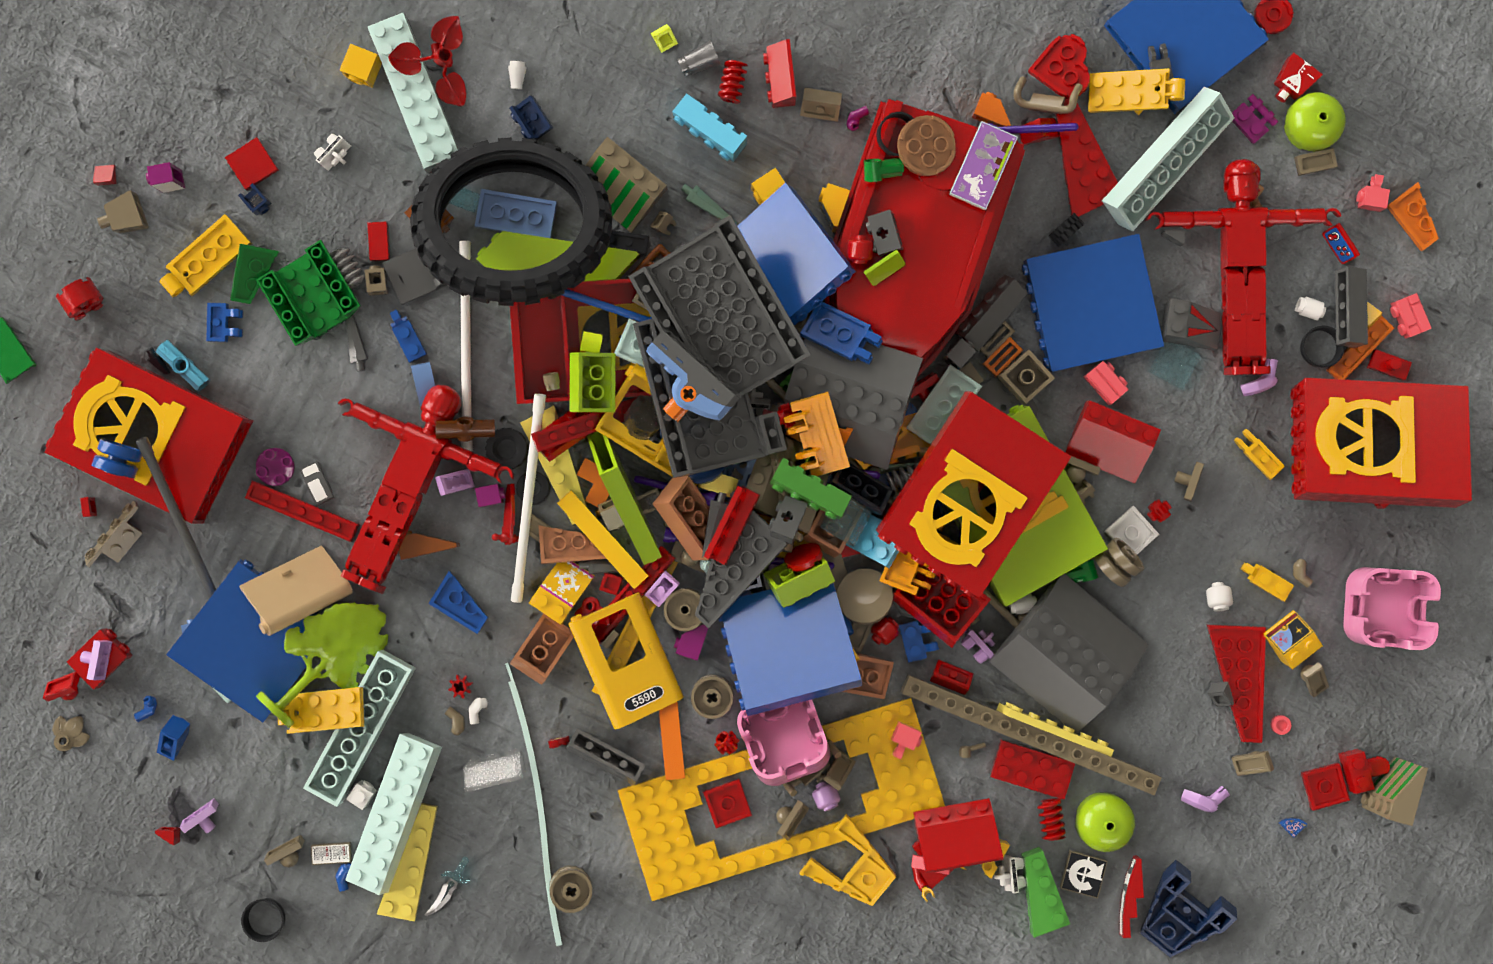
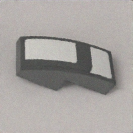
M318 461L300 469L306 486L317 506L335 498Z

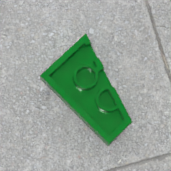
M239 243L230 301L251 304L260 287L256 280L268 273L279 251Z

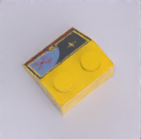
M828 183L826 188L822 187L818 202L821 203L820 209L831 231L836 233L850 190Z
M1294 610L1263 633L1280 661L1292 670L1323 647L1315 632Z

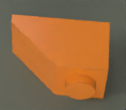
M982 92L972 118L980 122L993 123L997 127L1010 126V121L1001 100L993 93Z

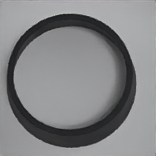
M904 112L889 114L878 126L877 142L880 148L889 155L899 156V154L889 151L883 144L881 139L882 125L890 118H900L906 123L914 119L911 115Z
M1325 325L1312 328L1301 341L1300 351L1302 357L1307 363L1316 367L1335 365L1342 358L1345 346L1336 345V353L1333 359L1326 364L1317 365L1307 357L1304 345L1307 336L1314 331L1327 332L1336 343V329Z
M267 898L251 902L244 909L241 917L243 931L250 939L257 942H268L276 938L285 923V912L282 906L277 901ZM260 901L275 905L282 917L280 929L271 935H261L255 932L249 923L250 910Z

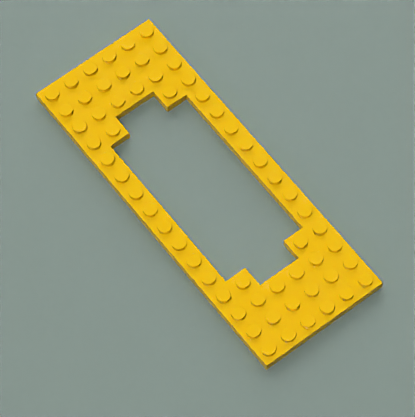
M911 697L821 725L827 741L831 740L835 743L844 740L849 758L868 752L879 788L861 793L866 812L850 817L863 835L914 819L913 812L945 806L924 737L920 746L915 747L914 750L906 747L901 759L893 755L898 743L892 741L891 737L898 721L921 731ZM747 749L685 768V779L666 781L665 775L634 784L633 786L618 789L652 901L845 841L843 837L834 831V828L840 821L792 835L788 841L784 838L722 858L719 857L714 840L695 845L685 810L703 804L698 785L752 769Z

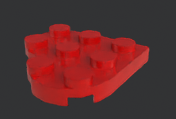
M1074 34L1056 37L1029 68L1028 73L1058 95L1069 99L1075 85L1081 84L1083 88L1079 94L1080 96L1086 91L1090 81L1088 68L1084 64L1087 55L1085 42Z

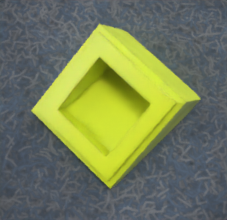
M667 24L651 33L661 53L678 44L671 28Z
M583 331L580 350L600 353L603 334Z

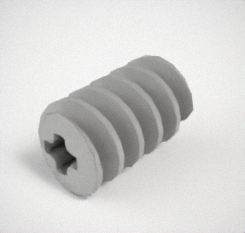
M350 248L336 249L330 255L352 290L363 282L362 280L365 278V275L359 276L362 269H355V266L358 264L357 261L351 262L354 255H347L350 252Z

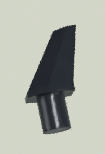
M153 347L146 350L149 356L147 361L161 373L169 374L170 371L161 356L156 354Z

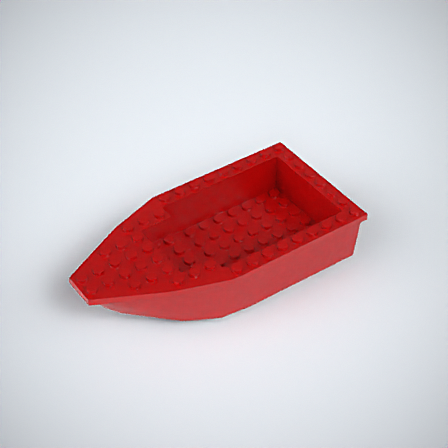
M888 99L886 103L880 102L833 240L856 272L850 280L842 283L834 294L826 297L825 303L871 325V330L882 337V345L922 357L923 361L919 370V376L937 358L958 330L960 324L971 313L1025 150L1023 149L1024 144L1018 143L1016 140L987 209L983 210L949 195L978 127L928 110L924 111L903 104V102ZM904 112L913 118L924 115L936 116L944 120L954 132L955 157L948 168L941 173L932 176H921L911 172L904 166L902 176L882 178V181L878 182L864 181V160L900 158L899 156L885 153L877 142L878 126L889 114ZM900 118L886 120L881 128L883 144L889 151L898 154L897 142L899 134L906 125V122ZM891 210L894 213L904 249L898 252L906 265L873 286L864 274V271L887 255L881 257L873 251V258L868 261V264H854L847 257L848 241L855 239V235L867 236V240L874 241L873 235L868 233L866 223L869 222L867 217ZM883 229L881 230L882 234L880 233L879 236L886 238L885 234L888 235V232Z

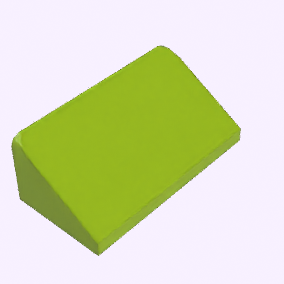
M895 250L865 270L864 274L870 283L875 286L906 264L898 250Z

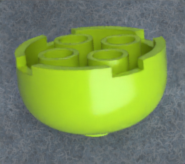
M1320 92L1306 94L1288 108L1284 124L1285 133L1289 141L1300 150L1304 149L1314 152L1325 150L1341 137L1346 123L1345 112L1339 101L1331 95Z
M1098 792L1086 797L1078 806L1075 819L1076 831L1083 842L1092 849L1101 852L1116 851L1124 847L1132 838L1135 830L1134 814L1130 806L1119 796ZM1108 823L1110 824L1111 829H1107Z

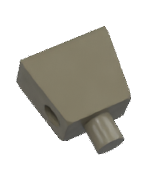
M131 190L104 205L106 215L97 218L102 229L111 226V229L116 233L149 228L138 195Z

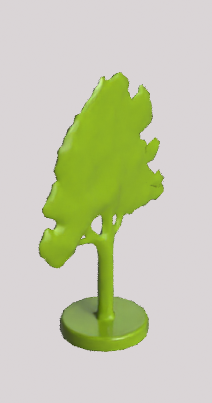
M354 602L351 604H334L331 608L325 609L322 615L307 616L303 620L305 631L300 633L298 626L290 628L285 633L284 650L286 653L303 658L307 666L305 674L276 703L262 691L256 697L280 721L290 728L294 721L284 712V708L314 679L329 677L341 689L358 687L359 683L356 682L357 672L363 675L366 674L369 665L366 664V655L370 654L375 657L377 652L384 650L388 643L389 635L379 634L381 628L386 624L385 613L379 611L378 604L366 605ZM318 656L321 658V662L313 669V657Z

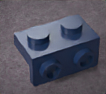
M530 95L517 106L509 107L512 112L510 114L512 119L519 123L522 128L521 133L525 138L538 140L553 129L534 96Z

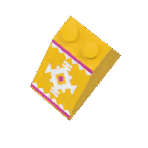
M575 562L556 563L529 604L561 625L595 575L589 574V571L586 569H579V565Z

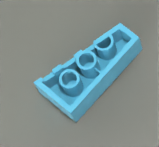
M686 93L672 111L675 117L674 121L681 126L686 125L690 128L689 132L693 136L703 138L705 145L709 148H716L720 151L719 155L726 161L730 159L734 162L747 145V135L743 132L739 135L735 127L730 123L724 125L722 123L723 120L714 112L707 113L708 109Z

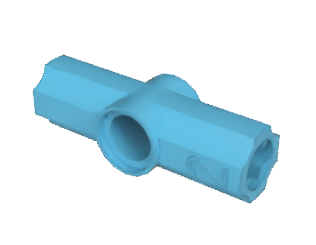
M169 340L158 346L156 353L196 391H201L209 384L210 379ZM185 361L186 368L181 371L180 364Z

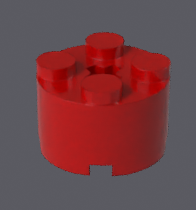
M86 277L87 281L84 282L82 279H78L61 289L63 293L60 296L58 293L56 295V299L68 317L74 318L76 321L84 318L89 311H97L103 307L102 301L104 298L90 277Z

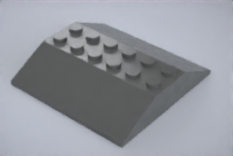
M805 338L804 343L811 355L794 366L784 404L789 403L790 405V402L829 392L838 427L842 429L847 427L853 428L845 445L847 457L888 470L923 358L882 344L877 348L866 342L863 349L872 353L873 357L871 363L866 364L858 358L856 361H851ZM781 425L783 435H785L788 428L784 429V425Z
M1063 574L1053 581L989 662L1063 724L1074 729V733H1078L1108 706L1129 680L1148 643L1071 578Z

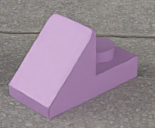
M665 570L645 593V596L656 606L660 607L680 583Z

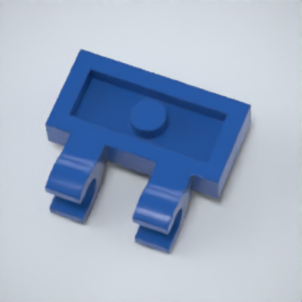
M207 303L206 341L228 342V336L242 337L243 329L228 328V317L243 318V310L229 309V304Z
M917 620L899 625L908 663L927 658L926 652L939 650L937 641L923 644L921 634L931 631L924 625H919Z

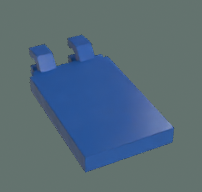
M824 302L813 310L800 332L802 337L851 361H856L858 358L866 364H870L873 359L872 353L863 349L866 342L877 348L883 342L881 340L882 337L871 330V325Z

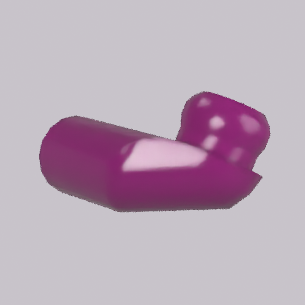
M866 106L850 112L846 123L849 130L856 131L859 128L860 118L869 115Z

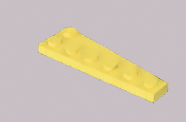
M555 406L544 410L541 430L559 418ZM533 416L520 422L529 441ZM569 449L550 462L539 452L538 459L559 500L572 490L587 507ZM568 516V518L570 519L572 525H574L575 523H574V522L571 520V518Z
M1006 702L1005 705L998 704L996 710L1006 716L1110 757L1113 754L1114 749L1108 747L1109 743L1098 739L1096 742L1091 740L1092 736L1083 732L1078 735L1070 727L1065 725L1063 728L1058 727V723L1050 719L1043 721L1039 715L1032 712L1026 714L1022 712V708Z
M421 803L388 893H384L377 915L409 921L416 920L438 806Z

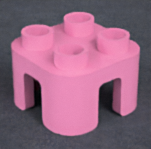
M1369 567L1354 570L1346 582L1344 631L1347 637L1355 643L1385 648L1387 646L1410 650L1429 648L1437 639L1439 626L1436 622L1426 621V604L1428 600H1440L1441 588L1438 580L1432 574L1424 571Z
M812 700L747 716L746 710L740 711L737 719L738 729L747 747L750 764L757 777L764 784L779 786L820 771L827 765L830 758V748Z

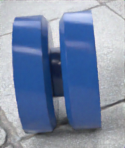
M100 439L97 449L108 456L95 455L91 466L113 475L135 478L138 468L127 461L140 462L142 458L140 450L110 440Z

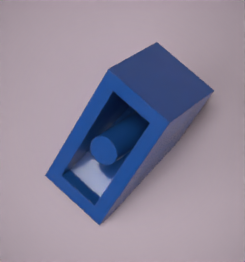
M173 715L160 731L157 753L174 761L188 736L190 723L183 718Z

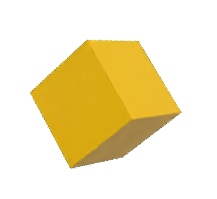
M350 44L340 71L348 80L373 88L382 62L376 53Z
M774 168L751 183V190L758 204L761 205L785 181L777 169Z

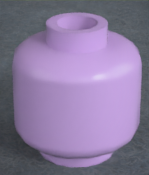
M826 781L817 784L816 790L812 793L817 808L823 809L824 812L836 808L840 801L837 789L827 784Z

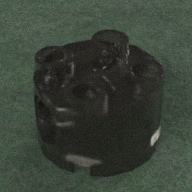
M638 396L624 415V426L627 427L628 433L636 439L648 440L656 436L661 430L652 396Z

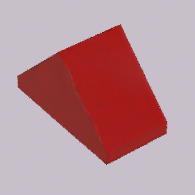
M1038 118L1024 125L1056 124L1055 118ZM1059 132L1019 133L1021 144L1028 145L1058 138Z

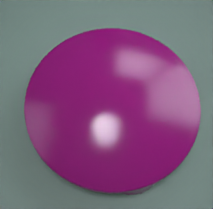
M269 448L259 455L256 461V475L265 484L280 486L288 482L293 476L295 465L293 458L287 451L280 448Z

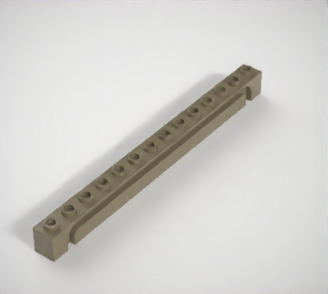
M907 674L900 692L904 695L1154 796L1162 777L1155 773L1006 716L996 709Z

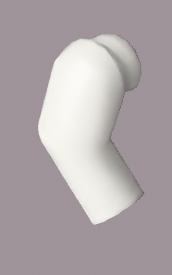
M476 698L469 706L470 724L479 723V711L488 705L486 698Z

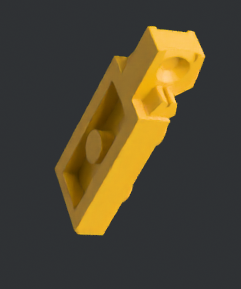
M1244 563L1240 569L1249 574L1247 578L1250 580L1249 582L1282 602H1285L1294 587L1293 584L1262 565L1255 564L1253 567L1248 563Z

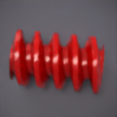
M728 60L724 62L726 68L723 69V74L725 76L721 77L723 83L719 86L721 91L718 92V96L725 102L740 104L741 101L736 99V97L742 96L738 89H744V86L739 84V82L745 81L741 74H747V71L742 68L748 65L740 61Z
M1049 798L1041 800L1042 804L1037 806V808L1042 809L1043 812L1038 814V816L1045 818L1040 821V824L1046 825L1045 828L1041 829V832L1047 833L1042 839L1054 841L1066 838L1063 836L1066 830L1062 828L1065 823L1061 821L1064 816L1059 813L1062 811V806L1058 805L1061 803V799Z

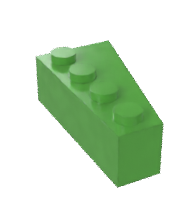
M782 458L769 483L773 485L772 489L779 493L784 491L790 494L789 497L808 503L807 507L812 510L818 511L820 509L826 512L825 516L832 520L840 519L852 496L831 484L823 485L824 481L819 477L805 475L806 472L803 468L799 466L791 467L787 465L789 461Z
M1037 847L1021 853L1024 862L1025 892L1028 904L1029 927L1032 936L1035 938L1070 925L1043 850Z

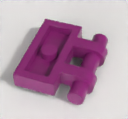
M1252 94L1247 98L1252 105L1248 107L1243 102L1232 112L1234 116L1232 122L1254 144L1269 131L1264 125L1267 121L1272 127L1279 121L1274 117L1275 114L1262 104L1263 101ZM1255 109L1263 116L1261 120L1253 113Z

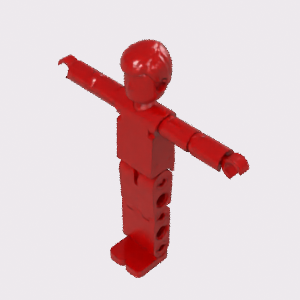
M1248 159L1235 160L1224 171V192L1227 193V199L1236 204L1235 208H1218L1217 211L1162 212V214L1152 212L1145 219L1146 222L1152 216L1158 217L1159 224L1154 230L1160 227L1192 229L1193 227L1211 226L1216 229L1221 228L1223 364L1227 367L1224 368V375L1271 374V366H1264L1266 363V273L1262 267L1266 266V227L1269 228L1274 225L1301 227L1304 224L1321 223L1326 226H1332V223L1327 219V214L1332 212L1336 217H1341V213L1336 208L1327 210L1324 208L1269 210L1268 207H1250V202L1255 201L1258 197V192H1260L1261 171L1257 164Z
M436 385L426 394L421 406V419L426 423L424 428L410 422L404 423L365 405L354 403L350 399L345 398L338 402L339 405L351 404V409L343 413V416H353L368 423L372 429H382L393 434L398 440H401L368 512L370 516L365 520L345 564L347 570L343 569L341 577L372 591L384 593L386 587L381 584L385 581L405 535L420 507L423 498L422 493L426 495L441 458L444 460L452 459L466 465L470 471H480L494 477L501 484L500 474L503 471H508L510 477L514 480V473L510 468L506 466L501 467L502 465L498 462L453 444L452 440L448 438L436 439V421H453L462 404L457 391L447 385Z

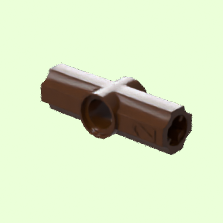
M463 416L453 421H436V439L457 438L459 441L468 442L475 437H495L494 419L474 420L471 417Z

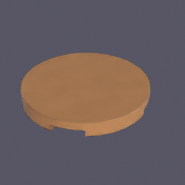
M924 115L910 120L902 128L897 142L898 154L902 163L907 169L917 175L932 176L941 173L948 168L955 157L954 132L944 120L936 116Z

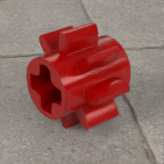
M789 403L780 405L778 411H775L778 414L780 425H784V429L796 425L795 421L785 423L784 417L798 413V411L792 412Z
M1157 499L1147 507L1150 510L1147 515L1152 521L1158 520L1161 523L1171 515L1168 510L1172 507L1167 501L1161 502L1160 499Z
M458 674L456 675V681H449L452 687L448 691L453 690L454 698L461 694L463 699L465 698V692H472L469 686L473 682L467 681V675L461 678ZM462 682L465 689L459 691L457 684Z
M723 731L717 735V743L714 745L722 755L725 752L730 755L737 750V743L740 740L732 731L729 733Z

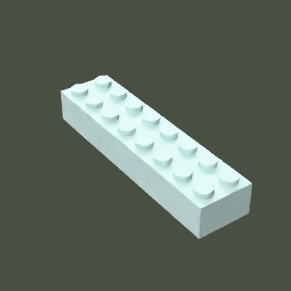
M400 13L368 26V30L422 166L427 173H430L442 160L451 159L450 155L458 151L459 147L436 94L425 62H420L421 71L419 73L404 75L397 71L389 61V54L401 43L411 42L418 47L408 19L404 13Z
M1203 87L1102 200L1118 225L1134 231L1232 122L1234 116L1221 93Z
M384 650L377 652L359 687H363L364 727L335 729L303 789L336 807L343 803L416 667Z
M410 733L399 734L348 871L346 881L377 895L389 892L441 752V746Z

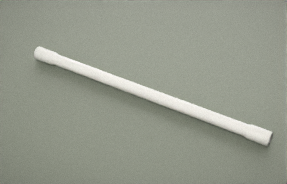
M459 241V254L468 260L471 259V241ZM461 295L462 417H471L470 295ZM473 440L468 442L461 441V447L473 451Z
M534 394L531 433L541 430L546 395ZM530 436L515 576L511 593V601L516 603L522 602L523 582L539 453L536 450L532 436Z

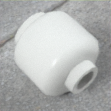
M1216 582L1206 590L1208 607L1216 612L1229 610V607L1233 604L1232 590L1229 586L1224 585L1223 582Z

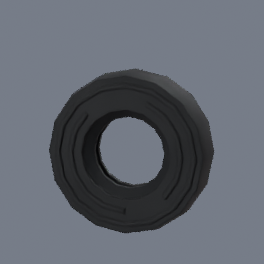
M536 471L535 481L540 484L541 488L540 492L533 496L532 505L541 504L550 494L549 480L538 471ZM526 472L519 477L516 483L517 496L521 501H523Z

